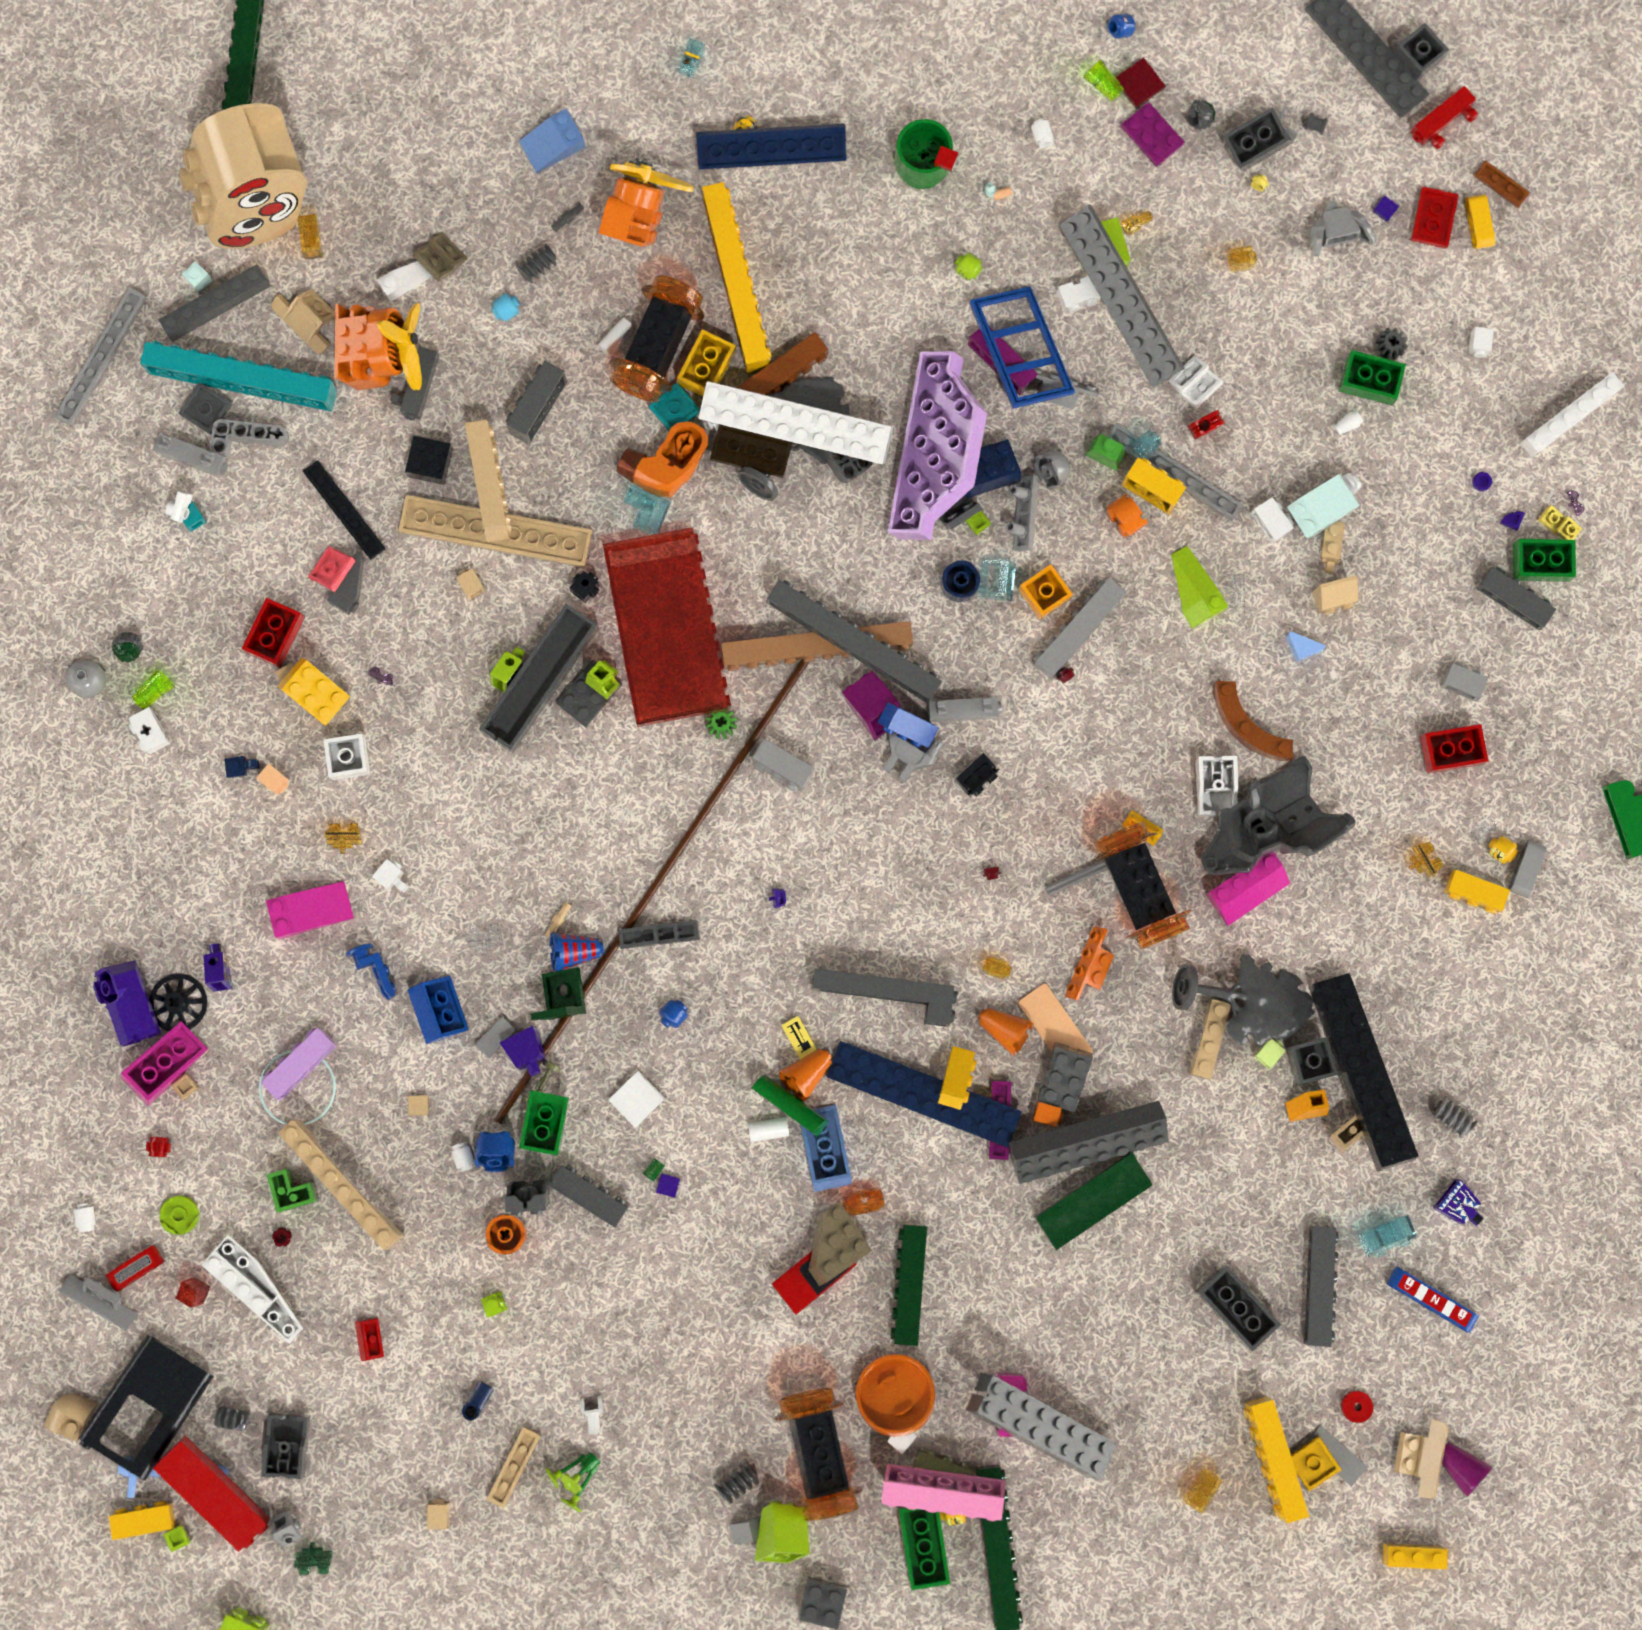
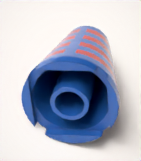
M550 933L549 946L552 951L550 958L554 972L600 958V954L604 952L603 942H599L598 938Z

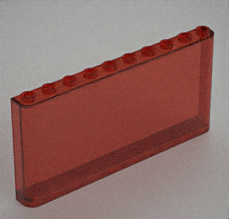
M693 527L603 544L637 727L726 711L728 706H731L729 694L725 695L724 688H728L726 676L722 677L721 670L724 669L722 658L718 659L717 652L720 651L719 641L714 640L713 634H716L717 630L715 622L711 623L710 616L713 615L712 605L707 604L706 598L710 597L708 586L704 587L703 580H706L705 569L700 568L699 562H703L701 551H697L696 545L699 544L698 533L693 532Z

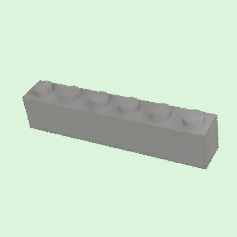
M1110 577L1106 582L1102 580L1096 587L1098 591L1094 596L1090 594L1085 599L1084 603L1086 605L1082 609L1077 608L1071 616L1073 620L1070 623L1065 622L1059 629L1061 632L1057 638L1053 636L1047 643L1049 647L1046 651L1041 650L1036 655L1035 659L1037 661L1034 666L1051 680L1127 593Z

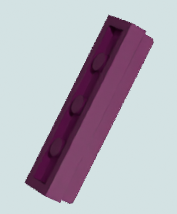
M979 328L969 337L967 345L998 374ZM1001 337L994 339L1006 367L1025 363ZM1033 369L1009 374L1019 396L1025 392L1027 385L1037 377V373Z

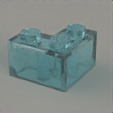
M630 485L624 503L639 509L632 527L647 534L658 536L672 501L646 491L641 487Z

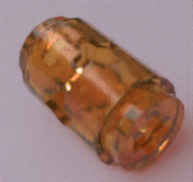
M881 1188L865 1189L842 1196L844 1209L851 1216L880 1211L881 1208H885ZM869 1197L867 1203H863L862 1199Z

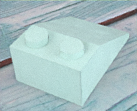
M1338 474L1287 506V508L1308 539L1316 536L1360 505L1342 476Z

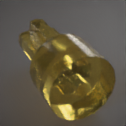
M1147 211L1137 217L1132 215L1122 220L1123 231L1128 236L1140 231L1142 225L1153 220V215L1150 211Z

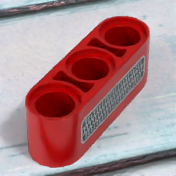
M152 1245L105 1276L113 1290L118 1292L165 1261L156 1246Z

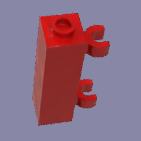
M1464 85L1414 126L1411 131L1413 139L1417 143L1420 142L1422 146L1430 140L1436 150L1441 148L1446 141L1438 134L1461 114H1464L1469 123L1473 122L1479 115L1471 107L1476 101L1475 96Z

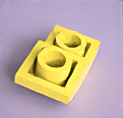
M1552 505L1548 506L1538 519L1541 524L1563 540H1574L1582 530L1570 517L1563 516Z

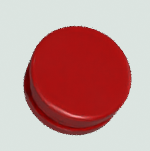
M1215 410L1188 425L1189 431L1191 430V433L1194 434L1192 435L1194 440L1225 424L1219 410Z

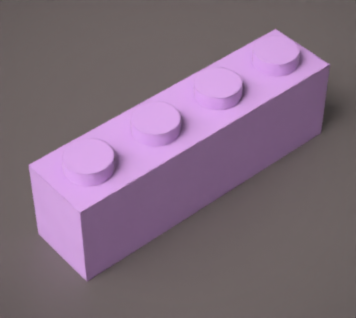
M318 1027L311 1029L306 1034V1039L302 1043H297L291 1049L293 1052L288 1057L284 1056L277 1063L278 1066L263 1076L264 1080L261 1084L277 1100L281 1101L337 1047V1044L322 1029Z

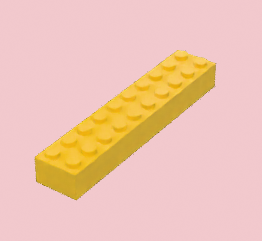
M724 182L703 186V203L746 374L758 373L771 363V352L769 346L765 347L767 346L765 329H761L762 317L760 311H757L758 301L756 294L753 292L752 277L748 276L749 266L747 258L744 256L742 240L739 241L740 230L735 220L734 206L731 205L730 190L725 188Z

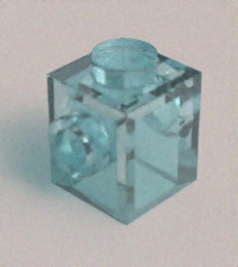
M1149 429L1135 441L1132 448L1139 457L1148 459L1160 448L1162 444L1161 438L1156 432L1152 433Z

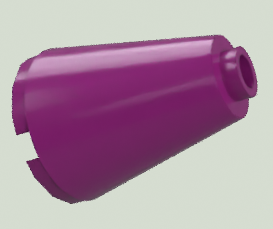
M1450 1442L1445 1444L1442 1465L1462 1493L1468 1497L1488 1475L1492 1467L1490 1464Z

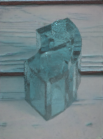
M1408 1214L1368 1229L1358 1235L1366 1257L1375 1255V1258L1386 1255L1387 1250L1396 1246H1408L1412 1243L1411 1240L1417 1237Z

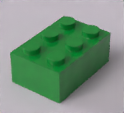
M1351 350L1346 357L1338 392L1393 406L1398 400L1406 364Z
M1518 539L1513 543V578L1518 581L1570 582L1576 578L1575 540Z

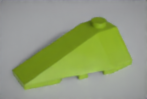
M1186 546L1171 554L1182 611L1191 628L1193 629L1224 612L1228 608L1226 601L1190 548Z

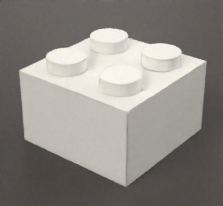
M363 734L323 739L328 776L332 781L371 775L366 738Z

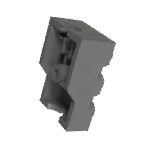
M1055 1042L1038 1095V1101L1075 1113L1093 1060L1092 1053L1080 1049L1073 1050L1067 1045Z
M534 1180L533 1185H526L525 1181L509 1182L507 1185L505 1213L510 1212L512 1216L522 1215V1212L530 1211V1214H542V1211L546 1210L550 1204L549 1180Z
M273 1413L268 1415L261 1477H286L287 1479H302L305 1477L310 1416Z

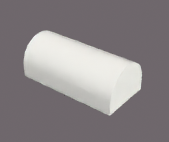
M622 318L597 345L599 349L608 357H611L634 332L632 323Z
M787 1117L748 1123L751 1142L789 1136Z

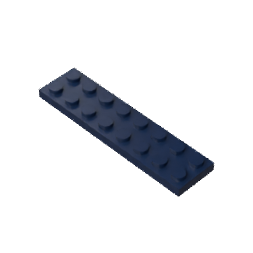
M845 123L696 132L699 170L847 161Z

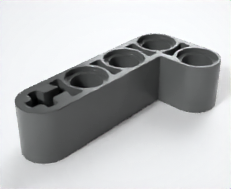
M818 449L837 479L842 483H849L868 470L873 463L863 460L866 466L862 467L859 464V458L854 457L851 459L850 456L835 453L840 457V461H837L833 458L834 452ZM844 469L850 471V477L844 474Z

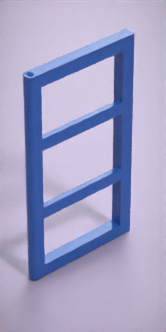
M1031 287L970 300L969 304L1012 409L1075 393ZM1027 298L1036 321L995 331L990 330L981 307ZM1040 329L1051 357L1006 367L994 339ZM1051 364L1055 365L1064 387L1018 397L1009 374Z

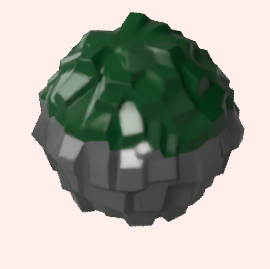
M1194 100L1190 108L1192 111H1189L1185 116L1191 127L1200 130L1209 128L1215 120L1216 111L1213 105L1206 100Z
M122 632L112 641V651L121 662L129 663L135 661L143 650L141 639L132 632Z

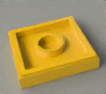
M1319 1435L1290 1454L1295 1471L1309 1492L1342 1470Z

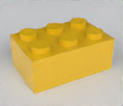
M702 329L677 377V383L681 387L703 397L707 381L721 383L736 354V345Z
M1138 457L1126 475L1122 486L1169 515L1186 489L1184 483L1179 479H1172L1163 469H1156L1151 466V462L1147 459H1140Z
M303 657L277 686L325 726L350 697Z

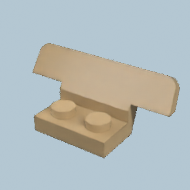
M312 289L296 296L291 304L281 294L276 295L271 303L272 310L315 353L323 354L331 344L319 331L323 325L335 320V312Z
M1431 1419L1428 1437L1405 1432L1400 1433L1394 1466L1395 1472L1421 1477L1418 1497L1433 1499L1437 1495L1448 1433V1425L1436 1419Z

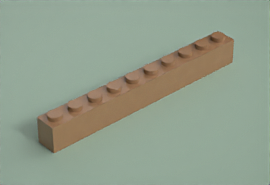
M910 621L858 627L862 632L868 631L874 635L875 640L889 644L891 650L907 651L913 645ZM814 632L721 643L723 669H728V671H737L739 667L746 666L747 669L758 668V665L766 664V667H772L780 662H785L786 665L795 664L798 660L813 662L815 658L831 660L834 659V656L840 655L842 658L852 657Z

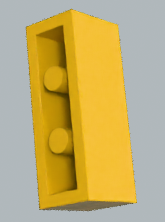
M1453 870L1444 893L1449 894L1448 897L1453 900L1460 901L1462 899L1467 901L1466 904L1476 908L1481 906L1485 908L1484 911L1496 914V912L1499 913L1504 910L1510 889L1462 871Z
M956 1046L952 1047L938 1100L939 1104L961 1110L962 1104L967 1103L970 1092L966 1090L967 1087H971L973 1076L970 1073L971 1071L974 1072L977 1063L974 1060L975 1052Z
M166 1500L154 1502V1506L147 1507L146 1504L134 1506L135 1510L127 1511V1508L114 1510L115 1513L109 1516L112 1540L170 1530L176 1527L173 1502L166 1503Z
M1383 1543V1564L1388 1567L1448 1570V1549L1435 1545Z

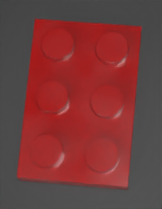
M1423 186L1420 191L1410 241L1447 249L1459 194Z

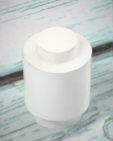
M1044 119L1034 121L1031 129L1036 144L1039 145V148L1051 146L1054 137L1049 121Z
M467 1142L452 1146L453 1151L451 1153L457 1170L461 1169L464 1172L473 1169L472 1165L475 1164V1159L470 1145L468 1146Z
M89 1203L77 1204V1208L73 1209L78 1232L95 1230L94 1207L89 1206Z

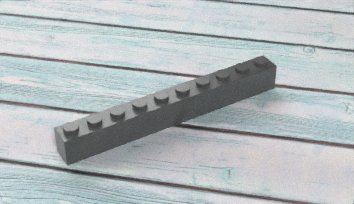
M778 580L767 597V604L927 704L929 703L942 682L937 674L934 672L928 673L923 670V666L918 662L914 661L912 663L907 660V656L902 652L897 651L896 653L891 650V646L886 642L875 640L874 635L870 632H862L852 621L846 622L836 611L830 612L820 601L814 602L804 591L800 590L798 592L788 581L784 580L782 582Z

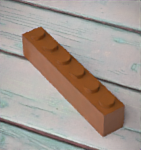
M814 332L737 388L764 395L782 391V387L796 381V377L802 373L803 375L809 373L813 365L823 363L828 358L829 349Z

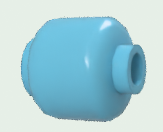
M504 293L493 301L491 309L498 320L508 321L519 314L518 306H520V302L515 295L511 296L508 293Z

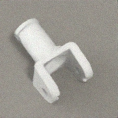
M598 1396V1409L586 1411L585 1400L581 1398V1413L587 1417L589 1435L601 1433L599 1415L604 1411L602 1396Z

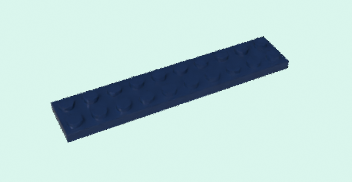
M842 1041L838 1045L826 1076L837 1082L1007 1148L1022 1113L1020 1110L968 1091L970 1092L968 1101L962 1104L961 1110L939 1104L938 1100L943 1080Z

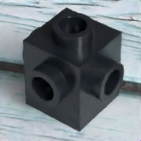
M583 570L581 574L578 573L573 578V584L569 588L570 592L586 604L590 597L594 598L600 590L599 582L597 581L598 577L591 572L586 573Z

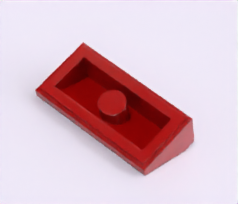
M378 1318L355 1322L360 1360L368 1361L384 1357Z

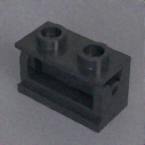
M983 753L955 779V782L969 797L972 795L977 797L984 790L982 787L987 782L991 784L998 777L999 769L996 770V766Z

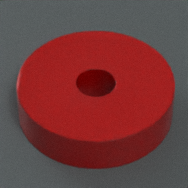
M1351 1391L1343 1397L1341 1411L1349 1421L1363 1423L1372 1416L1373 1402L1366 1393ZM1359 1403L1360 1409L1356 1411L1354 1405Z

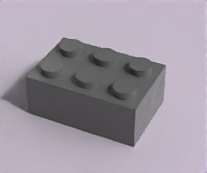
M1273 107L1223 136L1239 169L1243 172L1293 143L1277 110Z

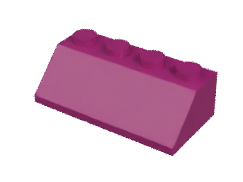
M1273 852L1263 856L1250 873H1236L1207 893L1206 896L1226 925L1229 926L1289 885L1290 881L1282 863Z

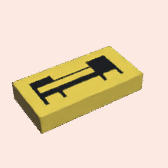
M799 1016L781 1025L799 1059L817 1050Z

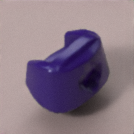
M773 888L771 890L773 897H769V901H773V907L776 909L785 906L786 893L784 889Z

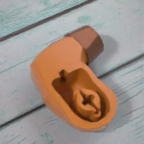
M677 423L671 427L665 441L658 448L654 456L647 457L645 453L627 448L618 462L616 471L644 490L658 496L670 498L692 478L708 446V436L705 430L696 423Z

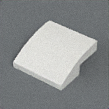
M1194 355L1184 365L1185 369L1169 379V383L1197 409L1223 383L1219 377L1209 370L1207 364Z
M637 1071L609 1101L636 1128L666 1098Z

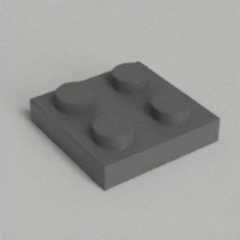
M199 383L178 414L211 435L214 422L224 418L232 403Z

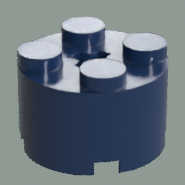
M964 560L955 561L947 566L941 579L943 594L954 602L971 600L980 585L979 572L972 563ZM959 578L962 579V584H958Z

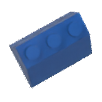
M451 976L422 982L407 990L426 1045L469 1030Z

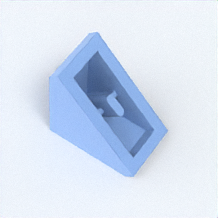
M1292 631L1286 636L1296 662L1322 652L1326 646Z

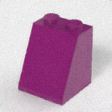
M872 670L868 674H864L857 682L847 686L842 691L845 701L874 741L886 733V731L882 730L884 726L878 723L881 714L888 702L900 707V704Z

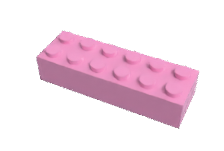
M887 1464L881 1504H886L890 1507L903 1506L911 1510L924 1509L932 1513L938 1511L945 1512L948 1515H966L969 1518L980 1517L986 1518L989 1521L1002 1520L1006 1480Z

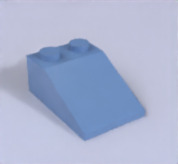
M567 109L550 116L519 141L536 173L586 148L584 138Z

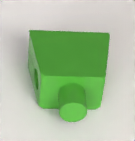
M1099 434L1092 440L1085 456L1117 471L1125 456V446L1103 434Z

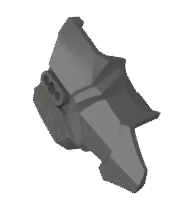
M1302 756L1264 781L1259 782L1256 778H1253V784L1248 789L1246 799L1232 808L1220 810L1217 832L1208 848L1201 855L1204 870L1215 876L1231 873H1250L1263 856L1276 851H1280L1282 854L1301 853L1307 857L1312 856L1350 831L1355 826V819L1347 812L1344 814L1323 813L1310 797L1312 766L1308 759Z

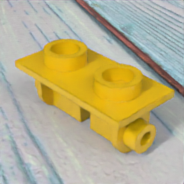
M1133 810L1130 811L1122 824V827L1152 846H1155L1164 831Z

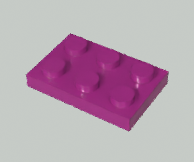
M1150 102L1145 104L1120 126L1156 167L1185 144V141Z

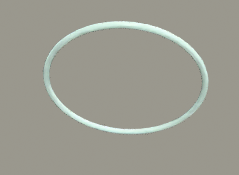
M292 1050L283 1052L273 1058L265 1067L259 1082V1095L263 1107L273 1119L285 1125L288 1123L276 1118L266 1107L262 1097L261 1082L269 1066L279 1057L292 1053ZM324 1059L322 1062L327 1066L333 1081L332 1098L325 1111L314 1120L304 1123L305 1125L320 1119L328 1111L334 1100L336 1090L335 1078L330 1066Z

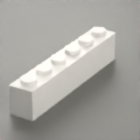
M1612 372L1528 436L1521 443L1522 447L1533 458L1617 394L1624 387L1623 383Z

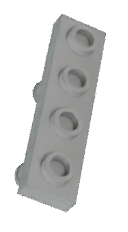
M1036 475L1022 476L1018 485L1012 484L1008 489L1009 495L1017 497L1016 522L1009 521L1005 528L1007 532L1015 534L1014 551L1017 552L1033 550L1038 476Z

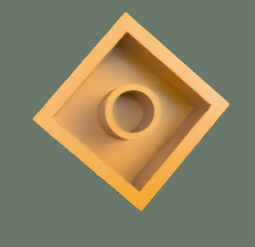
M1052 564L1025 581L1018 589L1039 620H1042L1071 600L1073 596Z

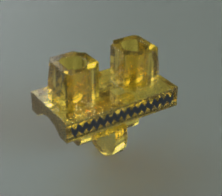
M330 823L328 831H325L324 836L327 840V845H333V849H340L341 854L346 853V848H353V845H362V837L357 823L348 824L347 831H341V826L338 823Z
M1431 842L1419 843L1412 847L1415 855L1410 857L1413 865L1409 866L1410 870L1416 868L1419 874L1425 871L1429 878L1437 874V871L1444 866L1439 857L1432 861L1429 859L1427 854L1435 851Z

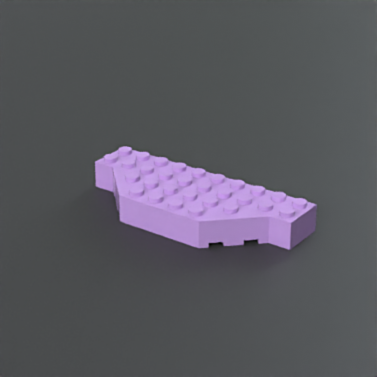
M953 351L920 352L888 533L898 539L932 540L935 521L975 485L987 412L961 379L964 359Z

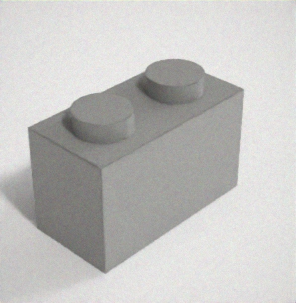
M1452 663L1448 666L1440 687L1477 701L1482 695L1488 677L1483 676L1484 674L1478 670L1471 671L1466 669V666L1461 663Z

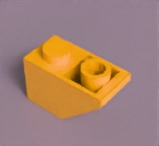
M1325 1089L1306 1092L1285 1103L1289 1122L1327 1116L1329 1112Z

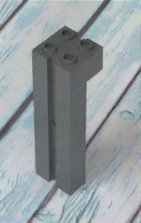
M823 969L814 970L812 990L923 1004L927 1005L924 1024L948 1027L950 1023L954 1022L955 1011L952 1010V1004H955L957 1000V991H954V986Z

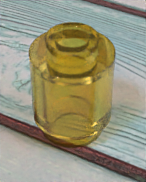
M987 956L982 971L986 972L987 975L1004 980L1005 977L1009 978L1012 967L1009 966L1010 962L994 956L992 958Z

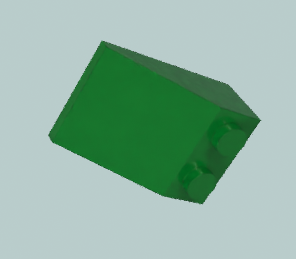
M530 1090L519 1145L520 1149L559 1155L569 1097Z

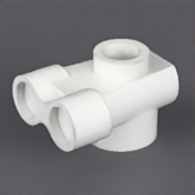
M177 491L175 501L171 500L166 506V515L171 516L170 519L177 522L187 519L189 515V509L187 508L191 503L193 495Z

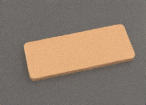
M1042 984L1019 1000V1006L1028 1019L1034 1022V1028L1051 1052L1054 1043L1058 1042L1069 1046L1073 1050L1080 1049L1093 1053L1092 1048L1047 984Z

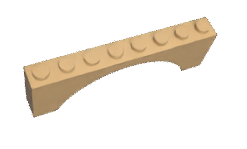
M292 1119L278 1132L283 1140L383 1251L391 1249L405 1236L389 1218L381 1213L347 1179L320 1146L314 1134L301 1120Z

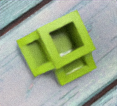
M599 660L587 673L585 683L608 700L620 686L615 679L619 671L605 660L602 662Z

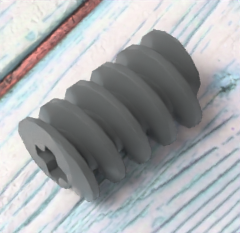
M544 244L545 250L543 248L538 249L539 254L536 252L532 253L533 259L529 256L526 257L527 263L521 261V267L515 265L521 276L531 284L533 283L532 276L539 279L538 272L543 275L545 274L543 268L551 270L550 263L557 266L556 256L547 244Z
M748 1461L747 1469L742 1465L740 1466L741 1473L734 1470V1478L728 1474V1482L721 1479V1487L714 1484L721 1497L730 1504L733 1503L732 1496L739 1499V1492L746 1494L745 1487L750 1490L753 1489L752 1482L756 1485L759 1484L758 1476Z

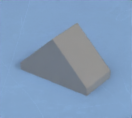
M761 1516L729 1524L734 1544L757 1541Z

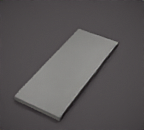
M1319 1425L1303 1445L1319 1435L1342 1469L1337 1475L1352 1487L1367 1469V1466Z

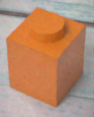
M1037 1102L1032 1121L1057 1127V1124L1060 1125L1062 1122L1063 1113H1060L1062 1108Z

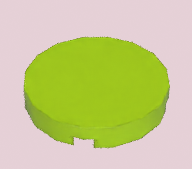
M174 1196L163 1203L159 1213L160 1222L167 1232L173 1235H183L196 1227L200 1212L197 1204L187 1196Z

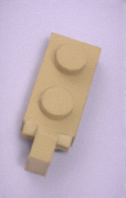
M1335 522L1323 532L1320 558H1322L1321 562L1325 563L1324 573L1332 574L1335 564H1339L1345 523Z

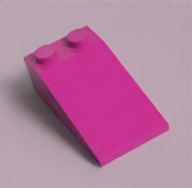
M344 881L266 900L274 935L279 940L354 919Z
M181 1021L121 1072V1079L149 1106L186 1072L208 1048Z

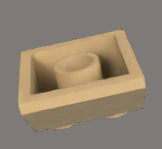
M1354 575L1320 584L1312 592L1318 614L1324 613L1329 615L1335 613V609L1342 608L1343 610L1354 608V605L1359 601L1357 576Z

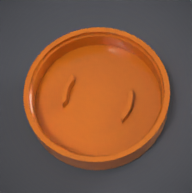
M899 1354L880 1357L871 1362L859 1377L856 1387V1402L859 1412L867 1425L880 1434L890 1437L912 1434L926 1424L934 1410L936 1395L931 1375L920 1362L911 1357Z

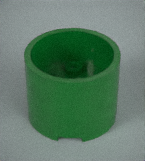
M930 119L915 120L902 129L897 139L895 169L907 185L916 189H929L940 183L947 176L948 170L935 166L934 162L941 146L953 150V142L948 130L940 123Z

